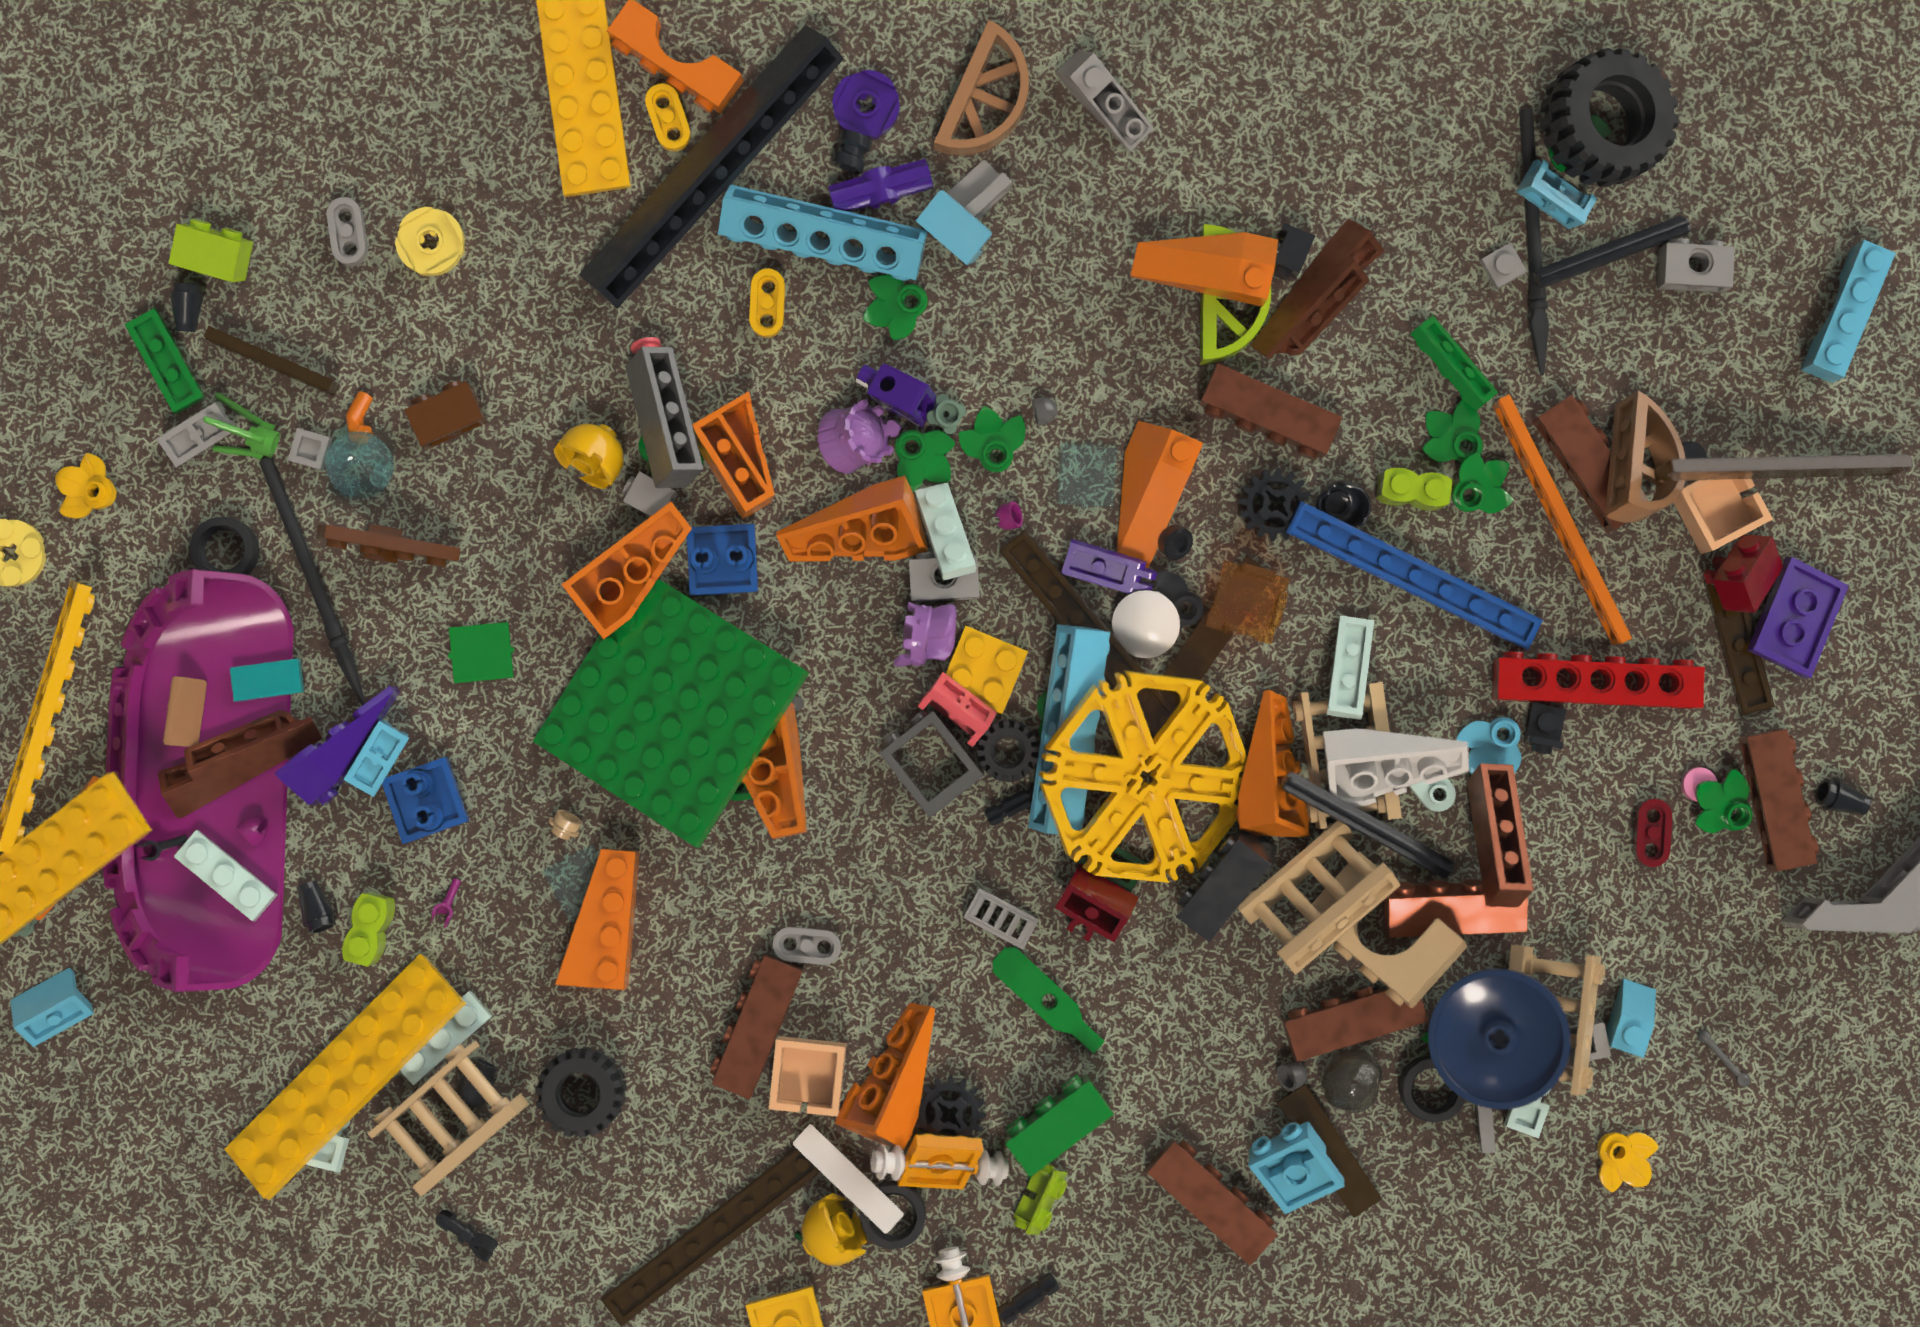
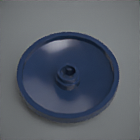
M1492 968L1476 971L1464 976L1447 989L1433 1011L1429 1025L1428 1042L1431 1058L1438 1074L1457 1095L1481 1107L1512 1109L1538 1100L1558 1082L1569 1058L1571 1036L1568 1019L1563 1007L1556 996L1544 984L1516 970Z

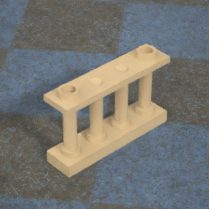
M1383 682L1366 684L1363 712H1368L1369 725L1365 726V729L1390 732ZM1308 692L1297 694L1298 701H1293V713L1295 721H1301L1309 782L1321 788L1322 783H1328L1327 770H1319L1316 750L1324 749L1323 735L1314 736L1311 716L1327 714L1328 700L1309 702ZM1394 791L1376 797L1375 803L1356 807L1364 812L1376 811L1377 814L1382 813L1383 820L1402 818L1399 795H1395ZM1307 804L1309 822H1315L1316 829L1327 828L1326 817L1330 816Z
M1339 821L1328 825L1317 839L1257 890L1251 891L1238 906L1239 911L1250 924L1260 918L1283 944V948L1277 954L1295 975L1401 886L1393 872L1384 863L1380 864L1377 868H1372L1348 843L1355 836L1347 825ZM1337 851L1362 877V881L1350 891H1346L1322 865ZM1311 873L1336 900V903L1324 913H1319L1296 887ZM1284 896L1310 922L1309 926L1297 936H1293L1270 910Z
M1511 945L1508 969L1516 970L1529 976L1539 972L1583 979L1581 1000L1556 996L1564 1011L1580 1013L1577 1034L1570 1033V1047L1576 1048L1573 1069L1565 1068L1559 1081L1572 1083L1571 1095L1586 1094V1089L1591 1088L1593 1081V1069L1589 1068L1597 991L1598 985H1602L1605 976V966L1601 964V956L1586 955L1585 965L1538 959L1533 954L1534 947Z
M477 1041L466 1048L462 1044L454 1048L445 1056L448 1063L395 1110L389 1106L374 1119L378 1125L368 1133L373 1139L387 1129L419 1167L420 1171L418 1173L422 1178L412 1187L421 1197L529 1105L521 1093L511 1101L507 1097L502 1098L472 1063L468 1056L480 1047ZM456 1067L461 1070L492 1107L490 1111L494 1116L487 1122L483 1118L478 1119L444 1079ZM432 1088L438 1092L468 1128L466 1132L470 1137L463 1143L459 1138L455 1140L420 1099ZM409 1108L444 1148L442 1153L446 1158L440 1163L435 1159L431 1161L398 1122L397 1119Z

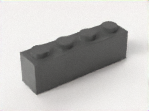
M642 346L625 368L655 488H686L703 470L673 348Z

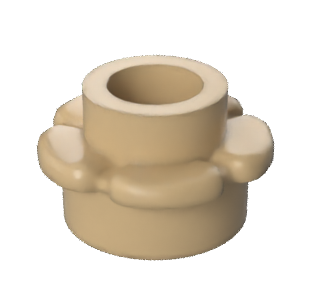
M558 810L554 818H549V823L553 826L551 831L559 838L569 840L570 837L579 836L580 830L578 829L582 821L574 814L566 810Z

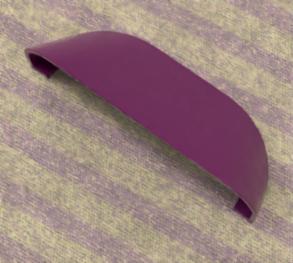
M192 569L181 571L168 577V584L164 588L152 589L134 613L121 641V646L127 649L123 667H114L108 708L106 774L111 772L116 774L152 829L139 841L143 839L155 842L166 841L185 834L188 840L195 830H199L277 894L276 898L256 922L251 921L174 857L184 844L161 851L157 859L147 861L140 857L149 855L152 851V846L148 844L145 847H136L139 842L137 841L104 866L105 889L114 890L117 906L112 908L109 913L125 953L137 970L148 971L152 975L151 982L174 992L224 990L244 985L257 977L267 967L274 957L282 938L288 786L278 779L274 773L289 762V758L183 818H177L162 797L157 773L160 770L186 763L184 749L189 748L164 745L163 743L171 682L174 676L207 681L199 743L278 710L290 713L291 695L234 702L231 667L290 660L293 658L294 628L285 604L269 585L249 575ZM248 818H258L261 820L260 824L266 825V836L255 848L236 829L242 821Z

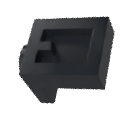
M1531 703L1523 743L1532 744L1531 751L1552 755L1553 749H1563L1564 742H1560L1566 709Z

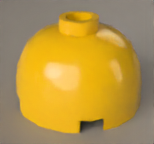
M578 424L570 428L554 448L555 457L565 469L569 465L575 467L580 472L586 474V476L579 479L600 489H606L608 485L611 486L624 464V453L620 442L616 438L617 435L614 430L604 424L599 426L595 424Z
M834 1193L826 1195L809 1207L802 1220V1245L805 1251L818 1261L830 1266H840L865 1254L866 1250H862V1245L867 1243V1235L862 1229V1223L856 1213H853L851 1220L841 1205V1202L845 1199Z

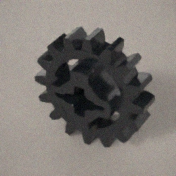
M1277 468L1273 476H1270L1267 469L1261 472V480L1254 475L1249 479L1253 486L1252 488L1242 487L1241 492L1247 497L1246 499H1239L1237 505L1245 507V511L1239 515V519H1249L1250 522L1245 529L1248 531L1255 527L1258 530L1256 533L1257 539H1260L1264 534H1268L1270 543L1275 541L1277 535H1280L1283 542L1289 539V534L1285 533V530L1294 515L1290 510L1291 499L1295 497L1298 505L1299 501L1305 503V500L1311 496V492L1302 493L1300 489L1305 483L1304 480L1297 483L1292 481L1294 472L1291 471L1286 477H1283L1281 468ZM1277 483L1287 488L1284 490H1273L1267 484ZM1255 494L1260 500V509L1256 514L1253 510ZM1268 498H1271L1273 501L1279 498L1282 501L1279 507L1282 511L1281 513L1278 510L1271 512L1268 509V506L1271 504ZM1266 520H1275L1283 527L1274 528L1263 523Z
M953 1075L948 1076L947 1083H942L939 1077H935V1087L932 1088L926 1083L923 1085L926 1095L921 1096V1106L918 1115L920 1119L916 1121L914 1128L923 1127L924 1131L921 1135L932 1134L935 1136H966L968 1138H975L972 1131L982 1132L983 1126L977 1122L978 1119L986 1118V1112L978 1110V1107L985 1103L984 1098H974L978 1088L973 1086L969 1090L966 1089L965 1078H962L959 1084L954 1083ZM952 1090L960 1094L955 1098L944 1097L940 1092ZM929 1101L935 1108V1116L930 1122L926 1118V1107ZM970 1103L972 1118L968 1125L963 1118V1110ZM941 1104L949 1109L953 1106L957 1108L955 1111L957 1122L949 1117L945 1120L941 1118L943 1115ZM942 1129H954L957 1134L942 1135L939 1132Z

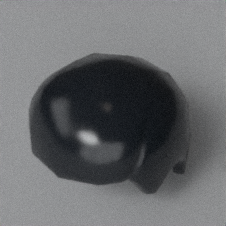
M1347 480L1334 481L1320 491L1315 503L1316 509L1353 527L1363 526L1372 511L1368 494L1361 486Z

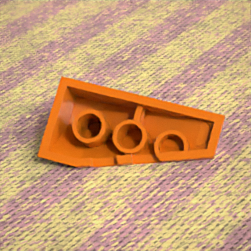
M670 501L561 585L601 637L605 639L632 618L692 528Z
M1271 690L1263 692L1238 794L1239 807L1236 811L1239 829L1256 836L1308 837L1309 819L1307 803L1281 789L1282 778L1288 772H1301L1300 762L1295 761L1294 755L1290 750L1289 744L1294 741V733L1287 698Z
M792 702L742 780L754 800L753 803L772 839L807 832L800 740L794 704Z

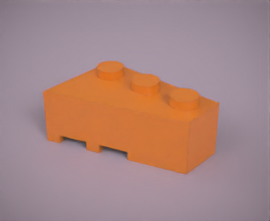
M749 391L692 424L700 453L742 519L772 503L775 495Z

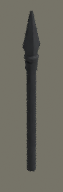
M1533 109L1519 111L1523 178L1533 161L1536 160ZM1525 198L1530 278L1529 301H1531L1528 303V309L1531 310L1529 325L1540 375L1543 376L1549 331V321L1546 314L1548 302L1546 301V288L1537 286L1533 275L1536 269L1543 267L1539 208Z
M263 459L259 462L324 623V630L328 641H330L329 647L335 651L338 665L360 704L363 706L366 702L354 656L347 646L349 639L344 636V630L340 622L337 621L273 459Z

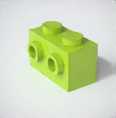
M190 219V223L176 224L168 264L229 282L246 280L254 241L243 239V233L228 228H222V232L210 229L211 223L198 219Z

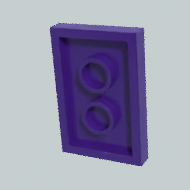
M1785 557L1783 569L1774 583L1747 650L1802 678H1811L1849 585L1794 557Z

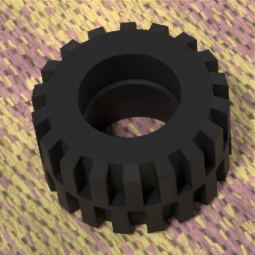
M592 1047L569 1049L551 1060L545 1066L544 1071L540 1073L538 1080H540L539 1085L535 1088V1094L538 1095L536 1106L537 1109L541 1108L543 1112L541 1118L544 1122L548 1120L552 1124L551 1129L555 1132L561 1130L564 1132V1136L578 1135V1138L586 1137L589 1134L595 1135L607 1127L621 1112L620 1109L626 1099L624 1092L627 1090L626 1082H623L622 1079L624 1073L621 1068L618 1070L615 1065L616 1061L612 1057H606L604 1055L605 1052L599 1049L597 1051L591 1050ZM583 1072L595 1079L600 1088V1101L595 1108L587 1112H579L567 1105L562 1095V1085L570 1074Z

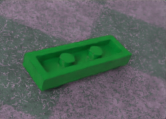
M153 308L124 324L173 413L179 414L206 399L157 309Z
M1433 315L1410 333L1415 339L1418 348L1431 358L1437 365L1440 374L1453 384L1462 400L1469 404L1475 412L1498 393Z

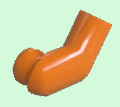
M362 391L357 392L346 413L348 435L351 440L367 444L371 440L373 432L370 426L364 425V416L373 398Z

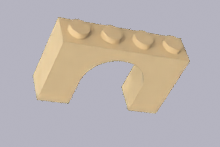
M1358 852L1372 868H1377L1367 857ZM1349 863L1335 877L1346 891H1350L1362 881V877ZM1325 889L1312 905L1319 913H1324L1336 903V900ZM1437 918L1409 949L1396 955H1380L1364 947L1358 936V922L1335 941L1336 944L1332 947L1345 960L1349 961L1353 957L1362 965L1359 971L1373 984L1377 980L1382 982L1388 988L1384 993L1398 1006L1405 1002L1412 1009L1462 954L1467 945L1461 937Z

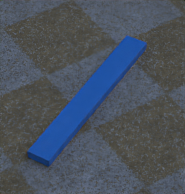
M1299 501L1285 533L1512 644L1529 650L1543 619Z

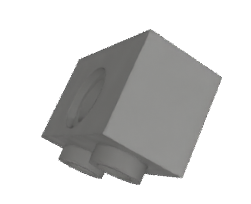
M1670 239L1669 243L1663 245L1658 251L1657 289L1720 293L1728 291L1733 287L1735 247L1724 246V242L1719 240L1704 241L1703 245L1690 244L1689 239ZM1690 258H1696L1700 261L1702 266L1701 272H1695L1691 269L1689 265Z
M934 552L917 553L916 559L909 560L911 602L979 599L977 556H973L976 563V572L955 577L948 585H940L934 579V574L939 569Z

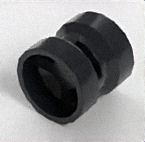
M841 130L838 141L842 147H839L838 151L833 153L831 164L839 169L860 175L865 167L863 154L870 152L873 141L863 134L851 130Z

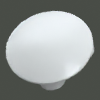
M1142 590L1129 594L1117 605L1112 618V630L1114 637L1129 654L1140 658H1153L1165 653L1173 646L1179 635L1180 619L1174 604L1162 593Z

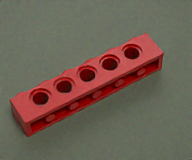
M1503 652V658L1493 659L1492 700L1698 709L1704 706L1705 667L1694 666V660L1675 659L1672 665H1660V659L1639 658L1638 664L1626 663V657L1605 656V662H1591L1592 656L1571 655V661L1557 660L1558 654L1537 653V659H1523V652ZM1527 667L1533 669L1537 676L1533 686L1526 685L1522 679V673ZM1561 669L1566 670L1570 675V683L1566 688L1561 687L1556 680L1557 673ZM1594 671L1600 672L1604 677V685L1601 689H1596L1591 684L1590 678ZM1629 672L1635 674L1638 679V686L1634 691L1629 690L1625 685V677ZM1663 674L1668 675L1672 681V687L1668 692H1664L1659 686V679Z

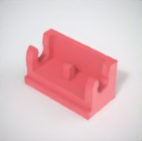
M944 672L933 683L918 704V707L922 710L928 704L967 732L970 735L967 744L971 747L988 730L997 714L996 711Z

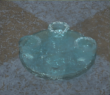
M361 431L346 433L337 438L326 451L327 474L331 482L344 497L368 498L382 492L392 479L394 472L392 454L382 440L370 433Z

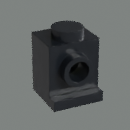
M1284 223L1278 233V236L1284 239L1283 241L1278 239L1273 276L1283 280H1289L1290 277L1296 279L1302 269L1315 235Z

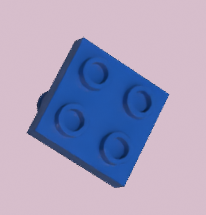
M755 524L691 527L692 529L687 535L690 596L759 592Z
M443 757L386 777L382 783L402 844H407L470 821L448 757Z

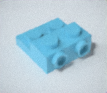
M1308 1121L1301 1125L1297 1122H1291L1281 1130L1280 1135L1269 1139L1267 1136L1260 1137L1253 1142L1251 1149H1249L1250 1169L1284 1214L1344 1187V1177L1327 1156L1325 1143Z

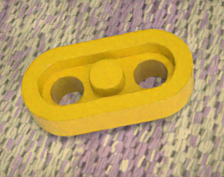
M656 84L648 90L645 104L660 145L668 151L677 152L683 150L690 142L691 131L678 93L668 84ZM659 99H668L669 105L663 109L657 106ZM673 129L678 130L680 137L677 140L669 139V131Z
M774 269L758 271L751 281L749 322L752 330L763 338L776 336L784 325L786 286L782 275ZM766 282H772L775 285V289L771 293H765L762 290L763 285ZM766 315L773 318V323L769 327L761 324L762 317Z

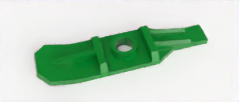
M1004 948L993 960V973L1054 1030L1072 1034L1093 1054L1103 1045L1105 1041L1083 1021L1078 1004L1018 948ZM1046 994H1051L1055 997V1004L1052 1007H1045L1042 1004V998Z

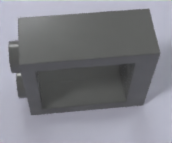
M923 710L908 722L912 728L900 735L896 731L881 744L885 749L879 754L929 818H931L982 778L984 774L936 712L932 711L930 714H927ZM930 724H933L967 767L968 771L928 801L892 754Z

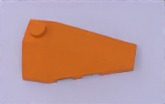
M1241 232L1138 242L1130 277L1263 307L1268 300L1275 269L1278 239Z
M1142 421L1137 422L1124 453L1116 552L1144 560L1146 562L1145 568H1149L1158 548V539L1163 530L1168 526L1203 442L1173 429Z
M905 475L871 485L776 532V537L789 562L830 561L833 556L852 557V561H864V557H884V561H896L914 556L917 553L928 552L918 504Z
M909 1003L886 1037L887 1044L890 1045L888 1049L878 1058L873 1056L868 1062L867 1066L872 1069L870 1075L862 1086L855 1082L848 1091L838 1117L835 1120L836 1125L890 1147L898 1145L902 1150L905 1149L907 1142L912 1136L913 1128L919 1115L935 1015L933 1007Z

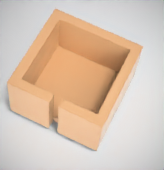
M1752 479L1696 480L1685 486L1679 497L1673 502L1701 554L1711 552L1773 520L1759 492L1746 496L1743 499L1740 496V492L1755 486Z
M778 1036L775 1045L769 1109L800 1113L803 1102H809L807 1113L838 1117L847 1043Z

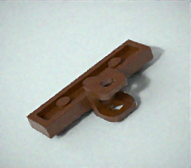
M328 524L317 525L315 539L326 540L325 547L346 550L347 544L360 546V559L384 563H398V560L413 562L414 556L427 558V565L446 567L447 562H459L461 549L402 538V529L374 524H364L363 531Z

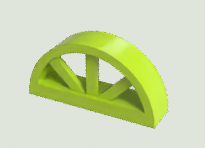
M1203 224L1201 229V236L1236 233L1230 229L1209 224ZM1271 287L1268 300L1263 307L1258 306L1255 321L1249 330L1217 300L1226 298L1200 293V364H1211L1226 360L1242 351L1254 339L1269 311ZM1217 316L1239 338L1234 343L1217 349Z

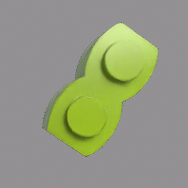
M1391 468L1382 472L1378 477L1376 499L1392 506L1410 503L1421 510H1438L1450 504L1453 480L1440 473L1418 475L1409 469Z
M373 892L362 893L358 897L352 910L353 927L349 930L343 942L342 955L344 961L371 966L380 960L386 945L385 930L391 924L395 913L394 898Z

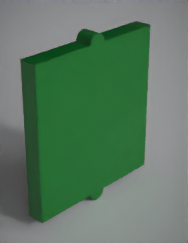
M509 622L449 628L451 652L448 654V658L452 659L454 684L514 678L512 653L515 649L511 646Z

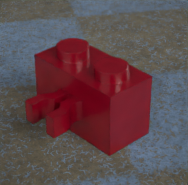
M1744 534L1739 537L1726 559L1714 557L1712 564L1715 570L1706 569L1703 575L1707 584L1715 585L1724 610L1755 613L1783 569V564L1773 536Z
M1079 863L1064 888L1055 909L1072 918L1066 928L1068 931L1072 932L1076 925L1083 924L1086 926L1087 931L1083 939L1087 942L1090 941L1094 931L1115 942L1130 919L1139 897L1103 876H1094Z

